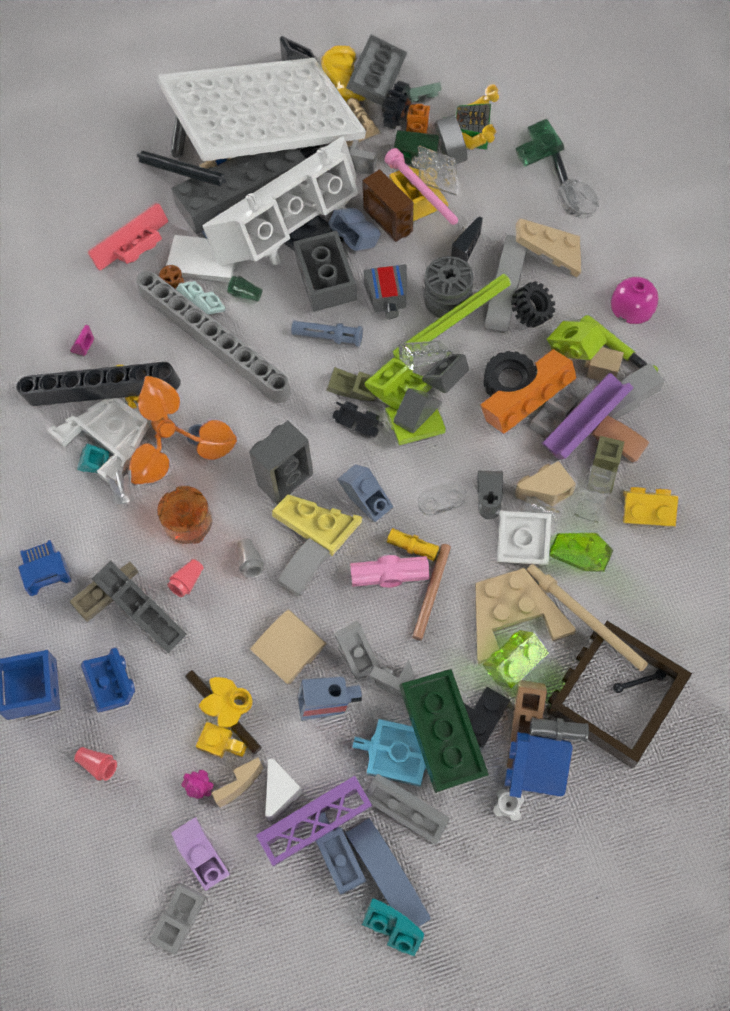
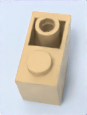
M558 461L552 465H544L539 469L538 473L531 477L527 475L520 479L517 483L515 496L520 500L554 506L573 495L576 483Z

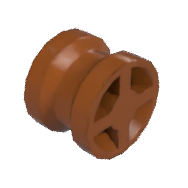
M167 265L160 270L159 277L175 290L180 283H184L182 272L176 265Z

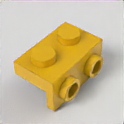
M630 487V491H623V496L625 497L624 523L676 526L678 496L671 494L670 489L656 488V493L646 492V488Z

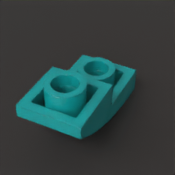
M372 898L365 913L362 926L389 936L387 946L397 949L402 953L415 956L424 939V933L402 913Z

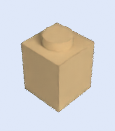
M602 347L591 360H586L584 367L589 368L586 377L601 381L609 373L617 377L624 353Z

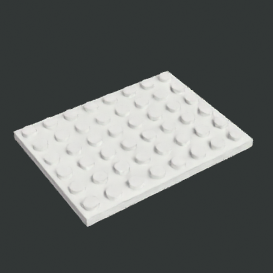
M315 58L158 75L159 86L202 161L331 144L342 136L345 137L346 141L365 139L366 130Z

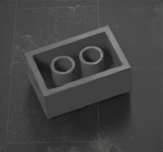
M337 231L293 242L296 262L313 312L357 301L356 283Z
M288 420L282 425L276 426L269 436L263 441L256 442L249 451L258 486L277 505L287 494L290 495L314 474L309 440Z

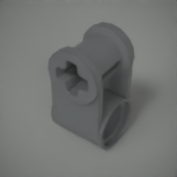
M478 470V510L485 519H494L499 516L501 511L503 471Z

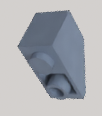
M355 464L337 479L348 497L374 522L378 521L394 507L371 470L367 467Z

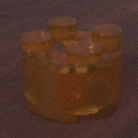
M191 486L176 487V490L164 494L158 503L157 513L166 535L171 540L180 544H198L203 541L210 531L213 522L212 513L206 498L200 490Z

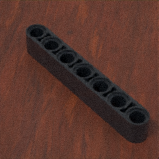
M154 362L28 375L22 377L17 382L16 389L28 404L40 406L139 396L145 376L159 378L170 384L175 390L179 388L181 380L170 363Z

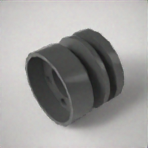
M446 256L432 261L427 267L424 282V302L431 314L440 318L472 296L474 275L472 268L467 262L457 257Z

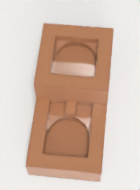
M606 416L591 434L597 440H599L600 436L624 441L622 455L632 463L639 459L650 443L637 432L610 416Z

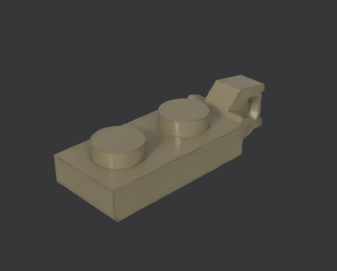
M130 561L120 569L129 579H132L138 573L137 568ZM93 581L69 602L84 620L88 622L113 602V600Z

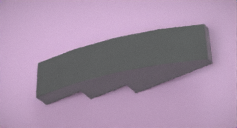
M111 560L91 578L166 652L169 653L187 635Z

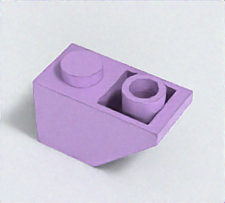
M196 817L171 833L179 852L205 891L230 875Z

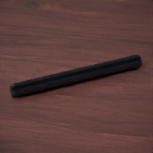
M144 150L137 153L138 161L142 164L219 187L226 183L224 174Z

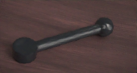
M658 669L653 675L624 684L615 683L613 690L616 693H621L623 689L651 680H664L666 672Z

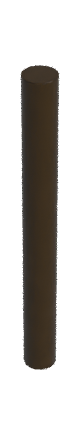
M193 670L186 674L185 678L203 698L213 694L210 688ZM239 721L230 727L254 755L262 749L261 745Z

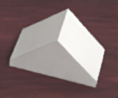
M268 759L265 816L268 821H274L303 792L300 786L274 759Z

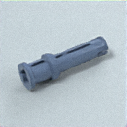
M294 320L291 332L292 335L334 340L337 344L344 342L360 347L363 337V326H358L357 328L344 326L343 323L332 326ZM307 328L323 330L324 332L308 331ZM345 334H353L354 336H346Z

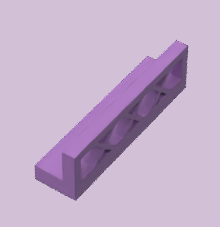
M612 373L607 374L541 444L558 460L566 459L634 387L629 382L622 384Z
M353 776L256 836L274 867L372 807V804L357 778ZM356 792L364 803L356 809L343 807L344 800ZM330 808L338 810L336 821L333 823L325 824L318 822L321 813ZM341 811L349 812L340 818ZM305 823L313 824L310 837L305 840L294 837L295 829ZM317 826L324 827L320 831L316 832ZM280 838L288 839L286 851L274 857L269 845ZM292 841L299 842L291 848Z

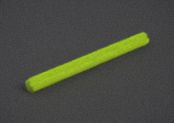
M502 274L393 350L394 357L401 361L408 358L511 285L509 277L506 274Z

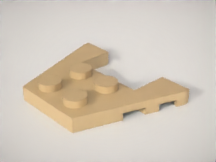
M525 568L475 584L478 664L501 657V652L493 632L543 617L552 641L573 635L576 632L575 627Z

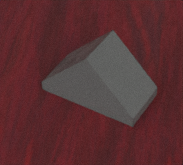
M408 388L395 415L394 423L414 433L441 406L442 401L424 391Z

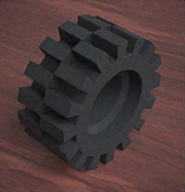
M536 281L533 283L529 282L516 290L512 295L513 300H511V304L515 305L512 311L517 312L515 317L517 319L521 318V324L526 323V327L532 326V328L550 320L553 317L552 313L555 312V308H553L555 301H551L553 295L547 293L549 291L547 287L543 289L544 284H538ZM530 299L535 304L536 309L532 306Z

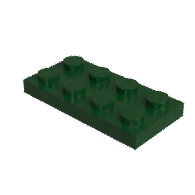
M452 669L401 683L399 688L434 792L438 793L488 776L489 773Z

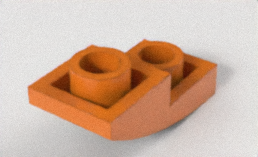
M411 104L407 115L406 131L428 132L430 106Z

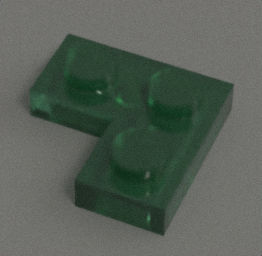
M544 119L527 127L532 141L515 148L518 158L523 166L526 167L563 151L564 144L548 119Z

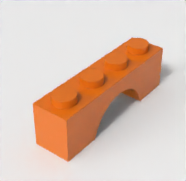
M554 349L535 363L538 372L532 383L517 391H497L480 404L486 422L505 434L577 378L572 360Z

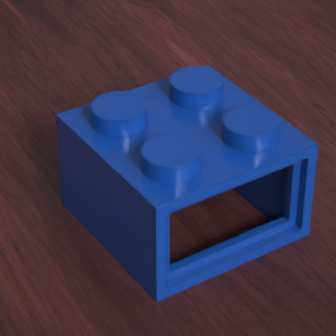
M49 650L0 659L1 716L6 720L61 710L57 659ZM2 671L4 674L5 705L3 699Z

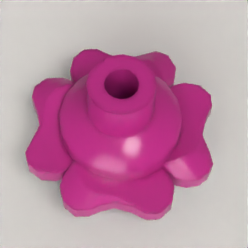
M199 770L198 773L193 771L191 774H184V781L181 785L185 788L189 797L201 799L204 796L209 797L211 795V789H213L214 784L209 782L208 773L205 770Z

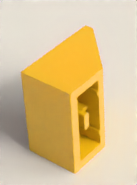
M408 166L448 206L449 203L429 174ZM400 170L389 174V178L414 202L413 221L438 211Z

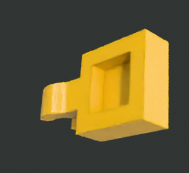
M206 722L195 746L198 750L219 758H223L225 751L243 757L247 746H244L245 743L231 739L233 734L231 730Z

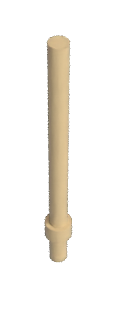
M534 564L527 568V572L539 582V586L546 593H552L638 670L642 671L647 667L648 663L559 587L557 581L551 575L544 574Z

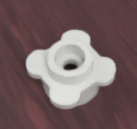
M500 789L497 792V805L493 808L494 814L498 817L502 815L507 816L512 821H517L521 817L519 810L524 802L523 795L521 794V798L511 797L506 789ZM510 802L511 807H507L506 803Z

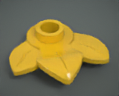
M214 677L209 679L213 694H210L199 703V708L203 713L217 717L218 726L227 728L235 725L239 721L240 716L251 709L253 699L246 689L237 688L232 680ZM234 700H241L243 705H237Z

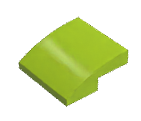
M392 358L365 382V387L396 410L399 409L408 388L421 390L426 393L432 388V386L423 382V376L413 373L411 364L396 358Z
M391 406L385 408L391 429L394 430L399 446L446 432L438 408L414 433L394 423L398 410Z

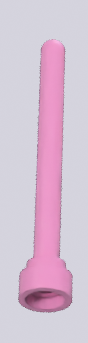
M397 148L391 149L384 158L389 167L399 169L450 224H457V216L404 163V155Z

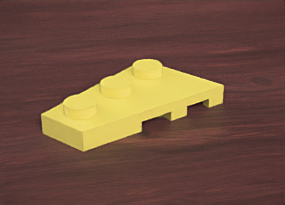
M288 494L272 510V517L307 540L310 538L330 551L329 554L331 556L335 554L362 523L361 516L353 515L352 517L342 514L341 510L325 509L317 506L315 502Z

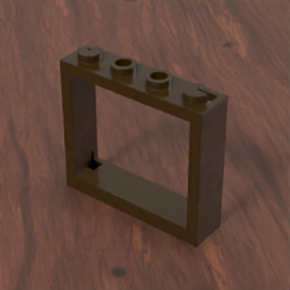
M607 620L604 625L647 663L666 672V675L674 679L632 749L563 705L604 641L595 631H593L589 638L593 641L590 647L586 648L584 646L575 660L579 661V664L575 670L570 667L564 675L562 681L565 685L562 690L555 689L549 698L548 703L551 704L548 714L556 719L562 718L564 722L588 723V740L633 769L693 673Z

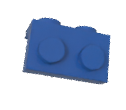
M117 647L111 648L108 655L82 662L81 667L98 713L129 704L135 693V686L133 680L127 676L125 658L119 654Z

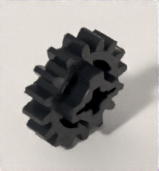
M398 80L397 84H394L393 90L391 89L387 92L385 102L382 105V112H384L382 123H384L385 127L396 129L400 124V120H405L412 100L409 98L410 84Z

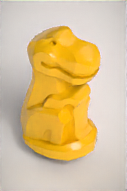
M337 45L330 48L322 56V69L346 103L350 98L357 99L358 102L364 101L365 97L355 94L346 88L357 59L355 51L350 46Z

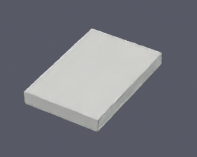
M175 235L166 266L176 265L180 268L182 277L232 282L236 262L220 265L207 238Z

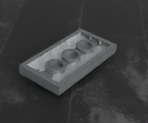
M370 34L346 88L382 106L387 92L394 86L407 52Z

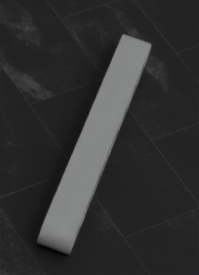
M142 271L138 274L136 282L144 300L272 401L283 403L290 398L289 381L284 373L154 272Z

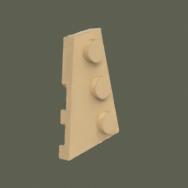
M521 218L517 221V243L538 255H546L558 267L563 265L571 270L570 274L576 278L580 275V236Z

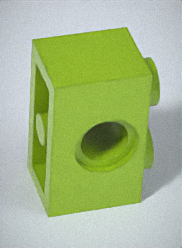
M562 321L546 339L551 350L554 349L567 358L591 360L607 342L598 323Z

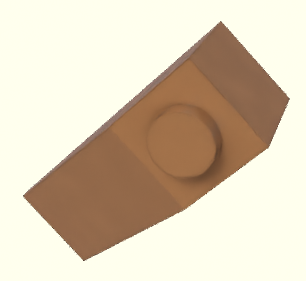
M518 680L510 744L511 741L516 742L517 732L530 734L532 717L543 719L547 693L545 684ZM508 752L507 767L512 768L513 759L509 758Z

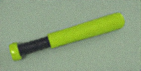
M590 315L582 317L580 322L598 323L607 340L605 345L612 350L623 352L622 358L626 361H631L639 369L648 364L635 354L636 352L593 317ZM653 365L655 370L658 372L659 368Z

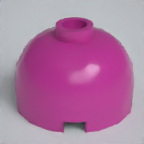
M640 276L629 277L616 286L611 298V309L616 317L620 318L621 316L623 319H627V323H644L651 319L657 309L659 302L658 291L654 284L646 278Z

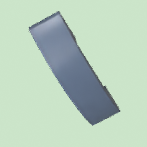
M368 818L346 833L348 839L360 859H362L389 906L402 913L418 927L431 919L430 915L371 819Z

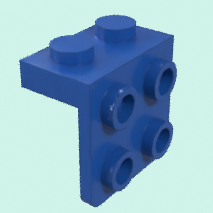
M517 732L516 742L511 741L509 758L513 759L512 769H507L504 786H509V796L521 798L522 790L559 797L564 796L573 749L572 743L567 740L555 741V738L530 736V734Z

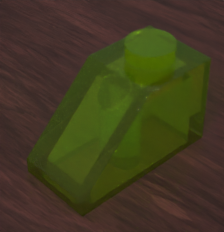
M557 533L549 550V556L582 571L604 572L614 550L597 533Z

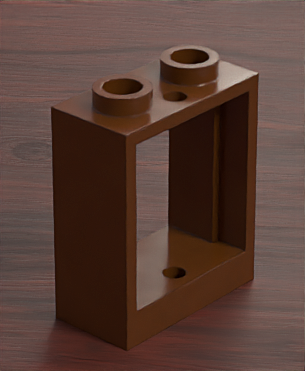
M380 169L363 179V210L395 242L408 237L413 232L414 202Z

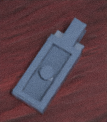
M325 812L321 813L318 822L330 824ZM338 827L316 840L340 895L366 882L342 828Z

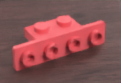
M154 204L88 251L98 270L104 269L116 259L126 264L134 262L143 252L156 246V243L162 239L157 230L168 223V219L160 204Z

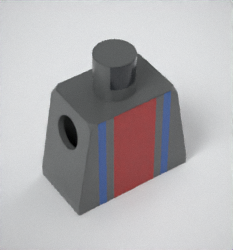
M407 265L364 269V286L373 310L376 312L385 311V316L388 319L398 317V309L406 307Z

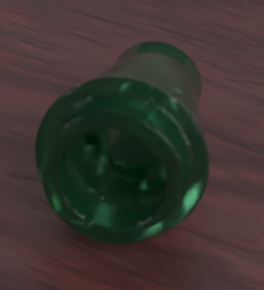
M240 275L238 277L232 276L227 289V293L232 294V297L259 302L263 289L255 286Z

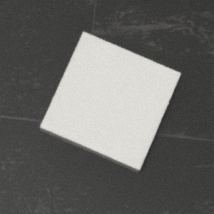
M500 511L497 562L549 565L552 514Z

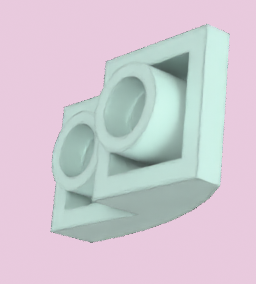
M195 281L180 283L176 288L179 293L208 315L224 312L226 309L218 296L213 292L204 293Z

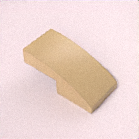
M259 757L233 769L237 780L212 792L215 802L220 808L240 796L258 778L264 769Z

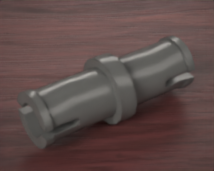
M531 718L530 736L554 737L555 741H562V738L584 742L588 740V723L564 722L562 718H557L556 721Z

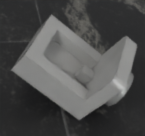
M354 140L352 146L348 147L355 171L373 174L376 170V153L359 150V140Z

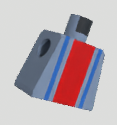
M344 677L303 679L297 695L301 721L340 715L345 713L349 703L362 701L360 685L346 687Z

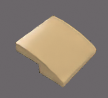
M287 610L261 635L250 650L285 683L291 684L306 664H311L327 643L291 610Z

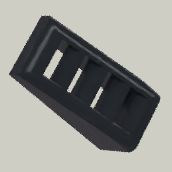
M477 217L452 243V257L468 262L481 235L482 217Z

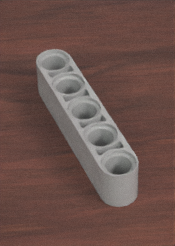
M506 235L496 275L497 278L502 274H506L511 281V285L490 299L484 328L508 332L512 308L514 307L511 304V300H513L512 295L518 290L527 248L517 243L516 236Z

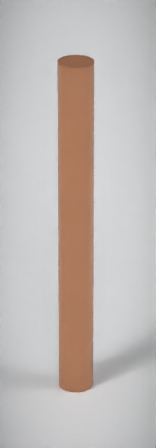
M441 544L412 638L419 641L423 639L451 546L448 544Z

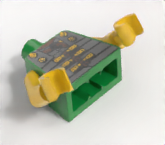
M491 84L486 88V96L483 95L475 102L457 107L456 119L460 126L465 146L469 150L474 148L487 150L488 143H492L495 139L494 135L497 131L490 124L491 104H489V101L497 102L499 100L498 88L495 84Z

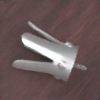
M117 470V484L114 479H110L108 475H105L114 492L113 498L115 503L125 504L127 508V503L135 499L134 492L131 490V470L124 477L122 472Z

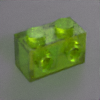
M519 630L500 649L493 652L490 658L482 665L497 685L512 689L549 652L534 632Z

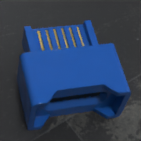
M51 540L28 550L20 551L23 565L18 566L24 589L30 596L37 595L40 588L58 581L64 583L72 581L65 558L60 551L56 552Z

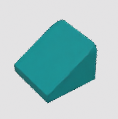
M87 443L82 449L77 470L97 473V470L108 461L110 452Z

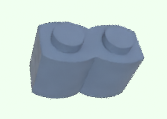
M353 207L334 210L329 221V226L333 232L337 231L338 235L343 237L345 243L355 251L374 248L381 235L378 228L373 223L366 221L361 211Z

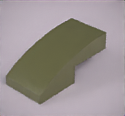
M334 367L326 391L364 401H374L376 397L365 387V382L371 377L370 375L360 371L355 375Z
M600 436L587 488L612 493L624 441Z

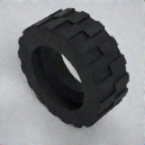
M516 351L500 352L495 357L493 356L486 365L483 382L485 391L491 397L497 391L512 392L523 389L536 378L537 368L534 366L533 361L527 358L525 354L522 355ZM505 369H513L521 374L522 382L513 388L505 387L500 383L498 376Z

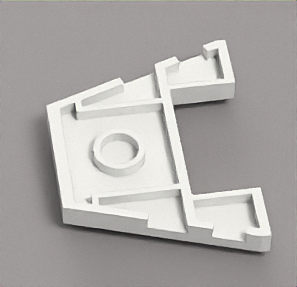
M111 398L87 408L88 411L78 417L72 416L66 419V423L58 427L54 425L47 430L49 435L64 447L82 430L113 454L97 470V473L107 483L105 475H108L110 479H114L117 484L116 471L120 470L122 475L124 474L133 453L138 448L150 425L145 418L121 399Z

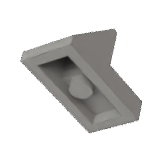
M358 621L334 633L339 644L338 650L356 680L371 673L374 666L379 668V664Z
M409 660L399 678L396 677L395 672L386 667L380 669L374 666L370 673L371 684L401 699L403 697L399 685L415 679Z

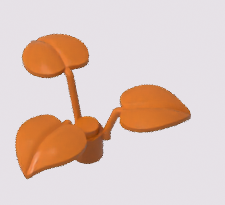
M145 376L138 398V409L144 418L151 421V426L156 432L157 448L155 449L151 444L145 443L135 450L129 464L131 482L133 484L153 483L166 475L169 469V458L166 454L160 452L162 449V437L168 438L174 432H178L197 441V453L209 460L219 459L228 454L235 446L237 437L231 428L220 420H210L204 423L199 430L200 437H196L175 426L167 414H173L179 409V394L167 382L156 377Z

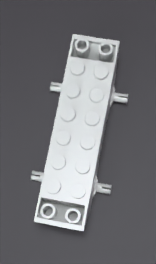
M342 136L328 146L320 148V150H317V153L254 193L246 195L245 199L202 225L220 265L246 260L256 262L269 255L272 265H278L281 260L277 250L290 239L289 234L319 214L325 216L333 210L346 208L345 205L358 194L355 185L357 175L345 137Z

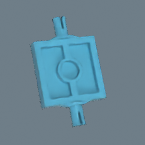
M379 719L376 732L371 740L354 738L353 748L365 750L369 753L367 775L375 777L377 774H380L388 780L421 787L423 774L427 768L413 726Z

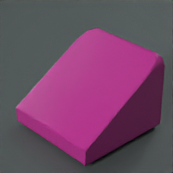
M85 324L70 349L71 353L81 356L87 354L95 339L89 325Z

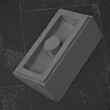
M445 354L422 377L423 382L443 393H448L469 371L466 355Z

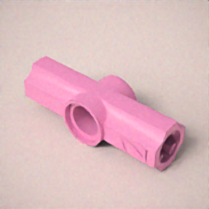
M387 555L378 558L377 561L350 563L352 587L379 584L381 587L391 588L401 585L402 582L429 580L427 556L400 559L395 555Z

